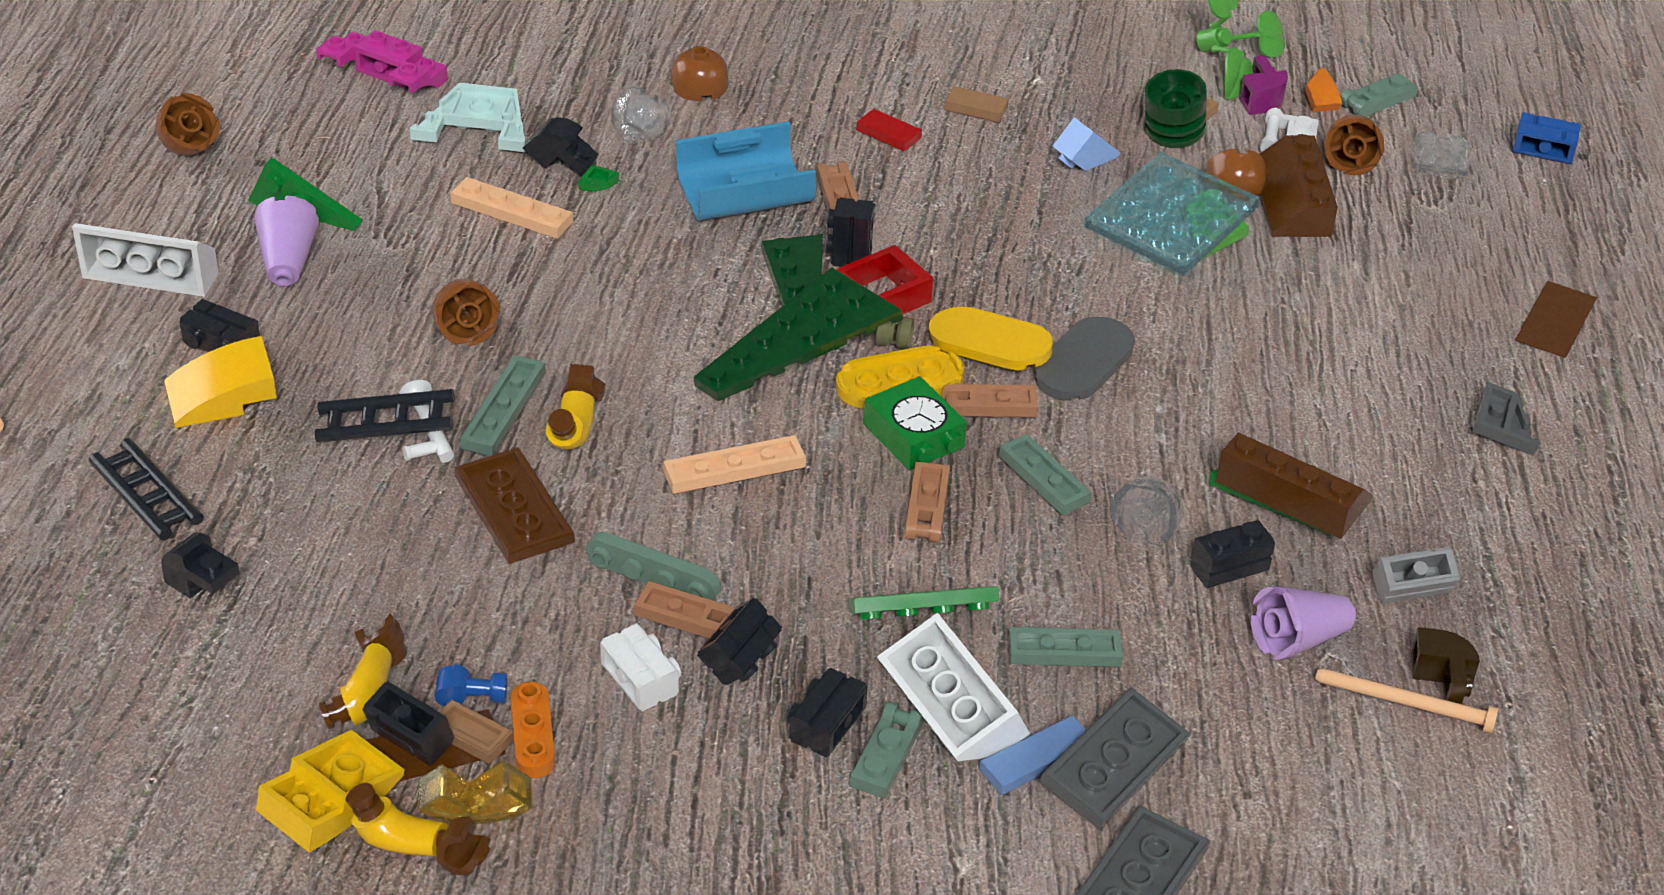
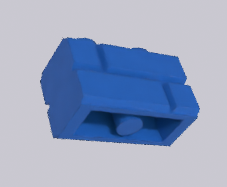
M1522 112L1512 153L1571 165L1579 139L1581 124Z

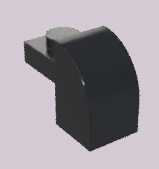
M561 117L551 118L544 122L523 146V149L544 168L559 157L580 177L590 168L599 155L588 143L578 136L583 127L570 119Z
M199 532L191 534L165 553L161 560L165 583L190 599L203 589L213 595L240 574L238 563L212 548L210 536Z

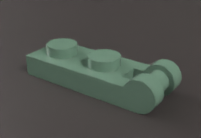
M1397 73L1354 91L1346 89L1340 97L1343 106L1346 108L1351 107L1355 114L1366 117L1415 97L1418 86L1409 81L1405 76Z
M889 701L886 703L882 717L850 775L849 787L886 799L922 728L924 718L919 711L912 710L910 713L901 710L898 704ZM895 724L904 726L905 729L902 731L893 727Z

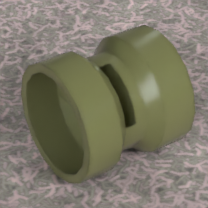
M903 317V320L894 324L891 321H887L878 325L876 345L888 346L889 344H894L899 349H909L914 331V318Z

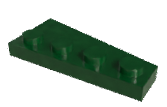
M823 234L762 241V253L781 307L822 275Z

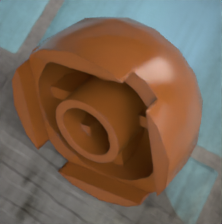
M704 46L690 48L679 54L673 63L671 86L673 85L674 92L684 99L702 101V96L711 95V100L716 99L728 89L727 64L719 53Z
M182 93L180 96H172L167 99L157 114L155 128L159 140L168 150L179 155L192 156L208 149L219 135V118L216 120L212 112L214 108L202 97L190 93Z
M1359 114L1345 115L1337 119L1329 127L1324 139L1325 155L1330 165L1339 171H1345L1343 172L1344 174L1362 175L1372 170L1377 165L1381 156H1383L1385 150L1384 137L1379 126L1370 118Z
M1228 149L1211 157L1208 161L1207 169L1205 168V179L1210 193L1223 204L1231 206H1242L1258 198L1265 187L1266 180L1265 161L1260 154L1248 149V154L1238 153L1237 149Z
M456 279L446 284L437 293L433 302V318L436 326L452 343H467V346L479 344L487 340L498 325L496 321L498 319V312L500 313V305L497 297L480 282L471 279Z

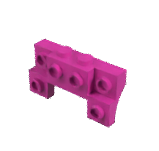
M375 30L368 36L355 32L349 33L344 38L333 35L316 49L317 59L321 60L325 56L337 60V66L339 67L355 60L356 71L388 82L391 86L396 85L402 88L409 86V92L411 93L427 85L439 88L448 80L447 65L423 57L422 47Z

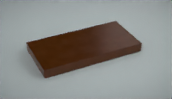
M519 447L454 467L455 478L508 564L575 543L574 532Z

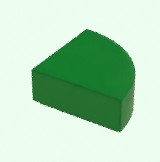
M591 165L578 181L579 190L601 191L608 189L619 182V172Z

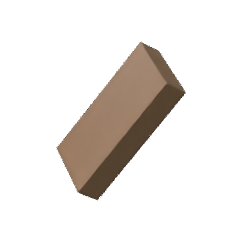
M953 86L945 100L944 110L999 123L1008 108L1009 99Z
M453 699L439 711L447 717L450 724L449 727L455 736L452 745L488 764H491L514 741L512 730Z

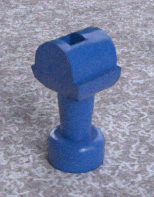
M458 664L445 666L438 671L434 698L442 706H446L452 699L463 704L466 697L490 695L492 703H506L507 673H493L491 680L471 678L470 672Z

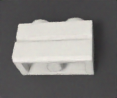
M637 623L623 629L620 634L616 632L603 638L600 642L601 664L642 712L656 706L659 701L664 702L675 697L679 692L681 670L677 661L673 657L667 658L662 653L656 636L654 634L647 635Z

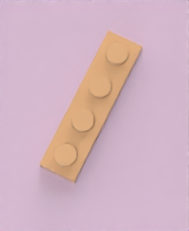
M468 177L450 193L451 203L557 239L573 223V212Z
M795 435L663 461V472L673 494L806 467V456Z

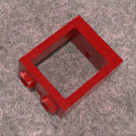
M896 245L836 269L862 286L887 276L898 287L881 293L878 296L900 308L903 314L932 302L933 277Z

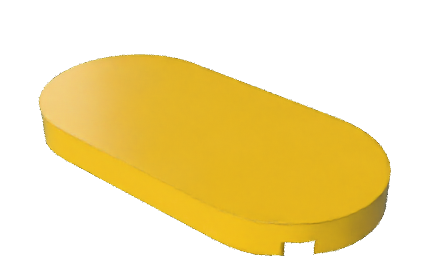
M963 306L948 308L935 314L929 322V336L935 346L941 347L940 350L944 352L949 350L958 356L1010 370L1027 369V365L1035 364V367L1041 366L1050 359L1053 352V339L1045 328L977 308Z
M930 345L857 358L845 363L842 366V370L837 373L836 392L845 403L864 409L865 398L921 376L942 396V389L946 385L962 384L964 365L955 353L948 350L947 354L940 351L941 347Z

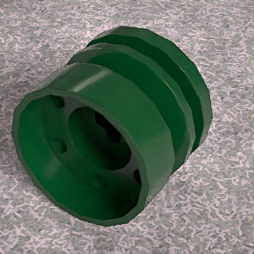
M1174 69L1157 73L1148 80L1145 86V130L1151 141L1164 147L1182 148L1195 144L1203 137L1206 131L1207 89L1206 83L1200 76L1191 71Z

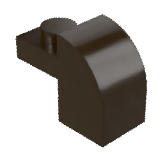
M1418 627L1411 650L1413 679L1442 682L1444 700L1462 704L1464 697H1470L1472 685L1480 662L1477 650L1468 640L1456 633Z

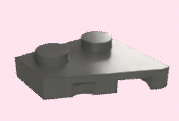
M1487 382L1482 392L1472 432L1534 456L1539 447L1538 439H1532L1528 431L1531 422L1523 410L1524 405L1520 395Z

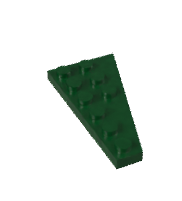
M831 267L693 377L695 386L715 400L720 401L754 386L756 379L770 373L773 376H777L785 372L784 367L797 361L803 364L847 344V339L862 332L866 336L876 332L877 326L887 321H891L894 324L903 320L902 310Z

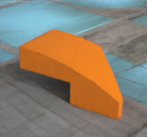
M1325 67L1320 68L1307 83L1304 93L1307 94L1312 112L1339 110L1342 100L1338 89Z

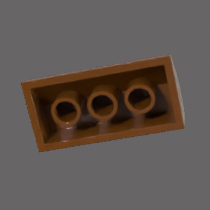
M1285 135L1260 153L1265 161L1266 180L1265 187L1259 196L1271 237H1332L1338 206L1315 135Z
M1239 432L1221 453L1216 482L1339 539L1343 538L1373 497L1371 493L1359 486Z

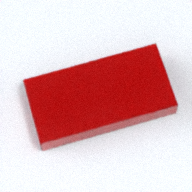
M874 108L857 121V131L904 152L922 137V129Z

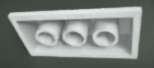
M74 223L72 226L82 278L205 297L219 274L215 248L198 241Z
M938 613L877 656L881 664L957 761L987 758L1021 741L1030 734L1018 711Z

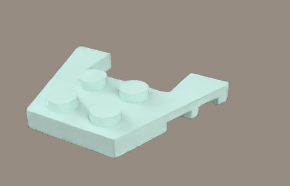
M458 83L439 101V107L433 112L428 111L425 113L424 121L419 125L413 124L410 127L411 140L429 142L438 141L444 125H454L461 129L469 127L481 128L489 132L501 131L498 138V149L525 152L523 146L526 144L519 99L517 89Z

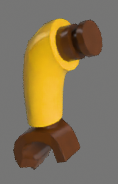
M570 364L568 380L562 390L560 409L550 414L546 426V435L549 442L558 449L569 450L582 446L590 434L594 417L595 401H602L606 386L604 382L595 377L594 366Z
M391 613L385 619L383 627L372 635L366 637L363 629L355 631L356 638L363 651L362 658L346 685L340 687L341 694L333 697L330 704H326L325 701L319 703L322 716L329 729L334 728V722L339 720L342 724L352 720L355 726L365 722L367 719L362 710L365 703L384 682H387L390 668L399 664L405 658L407 647L404 642V633L400 624L393 618Z
M362 783L355 786L346 796V802L353 810L351 819L353 827L366 843L377 848L402 854L436 856L437 862L441 867L457 875L471 874L477 865L485 861L490 851L488 847L490 838L484 835L468 833L474 823L470 816L454 818L449 825L444 822L415 817L397 809L389 798L376 794L375 789L370 783Z

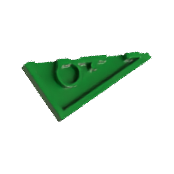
M273 157L265 164L248 199L250 203L259 205L271 197H275V201L285 200V196L298 197L315 207L319 222L351 231H356L363 221L359 216Z

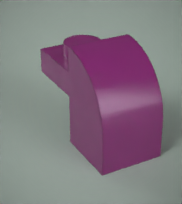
M1256 56L1253 61V74L1243 75L1239 100L1249 115L1267 113L1271 108L1279 109L1284 101L1288 80L1286 70L1276 71L1266 56Z

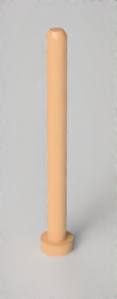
M1324 668L1317 670L1315 678L1322 684L1483 725V731L1491 734L1493 733L1499 709L1489 706L1488 711Z

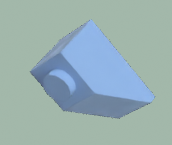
M1075 117L1053 144V147L1061 152V155L1058 157L1061 161L1072 169L1075 165H1078L1084 171L1111 161L1120 155L1118 150Z

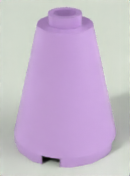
M285 196V200L275 201V197H271L261 202L256 208L255 226L268 279L276 285L289 286L296 283L300 278L319 226V217L316 214L315 207L304 199Z
M1270 586L1261 589L1254 598L1253 604H1258L1256 615L1251 616V627L1260 650L1264 654H1272L1274 656L1272 659L1282 660L1293 657L1349 631L1354 625L1356 611L1351 601L1343 595Z

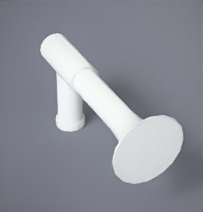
M414 380L404 385L399 394L432 391V387L426 380ZM429 405L414 406L421 419L428 418ZM443 431L427 432L430 441L402 447L403 456L406 461L437 453L439 460L443 463L449 462L454 458V452Z

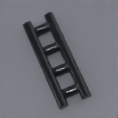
M444 389L318 402L319 415L328 414L327 428L315 429L316 442L453 430L452 416L442 417L443 403L455 402L454 390ZM429 405L428 418L408 420L410 406ZM395 408V420L393 422L375 423L376 410ZM362 411L361 425L341 426L342 413Z
M131 438L124 439L120 444V448L123 451L105 459L99 452L93 453L89 457V463L160 540L164 541L170 538L172 531L169 527L186 518L193 525H198L203 521V514ZM131 462H134L140 468V470L125 477H122L116 471V469ZM150 480L158 487V489L141 497L133 489ZM169 499L176 508L159 516L151 509V507Z

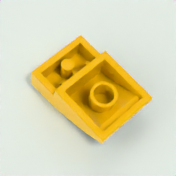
M262 336L244 339L210 351L182 366L164 380L175 428L244 415V404L277 398L274 377Z
M349 730L291 758L290 771L259 785L256 811L310 853L352 825L353 810L346 802V796L351 789L362 783H370L375 789V793L384 797L404 776L405 769L353 730Z

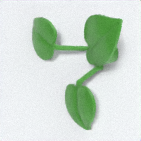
M1208 0L1211 12L1220 19L1210 23V28L1198 32L1197 44L1202 52L1227 53L1225 58V100L1239 97L1243 75L1253 74V66L1248 58H1244L1243 51L1236 47L1226 48L1227 45L1233 40L1259 37L1260 52L1268 58L1278 57L1285 48L1283 27L1276 13L1264 11L1257 19L1258 32L1231 35L1227 28L1220 25L1231 18V10L1237 8L1238 0Z

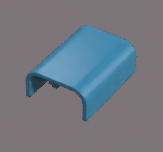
M789 121L675 140L676 169L679 183L697 221L814 201L816 195V171L813 169L798 172L790 149L791 124Z

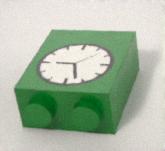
M921 376L865 398L863 424L909 471L915 469L916 462L930 463L965 447L967 421Z

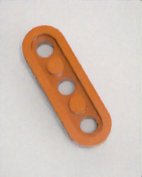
M524 682L517 685L511 692L516 768L525 777L541 778L548 775L555 766L549 692L544 685L538 682Z

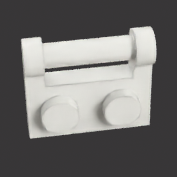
M1278 108L1269 109L1265 117L1267 129L1265 137L1261 141V151L1263 152L1278 141V128L1287 129L1286 135L1306 134L1315 135L1316 138L1319 120L1311 119L1307 116L1286 115Z

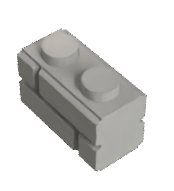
M1451 547L1438 548L1434 552L1425 550L1381 557L1373 569V578L1381 604L1448 594L1453 591L1460 581V575Z

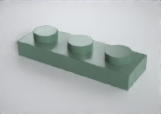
M1028 434L1000 446L999 457L1062 515H1066L1090 503L1092 492Z
M1009 628L1010 664L1122 667L1123 651L1120 630Z

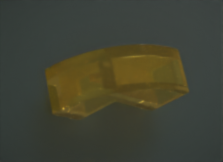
M505 760L471 782L463 779L443 765H439L418 779V810L439 820L451 822L457 817L470 816L474 822L473 824H487L507 820L532 809L531 777Z

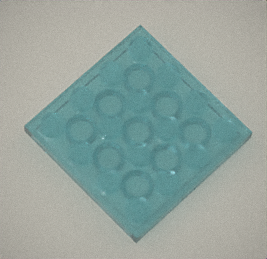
M1160 152L1085 218V227L1184 276L1259 207V197Z

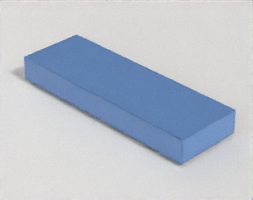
M1072 715L981 760L979 770L999 793L1003 795L1041 776L1086 729Z

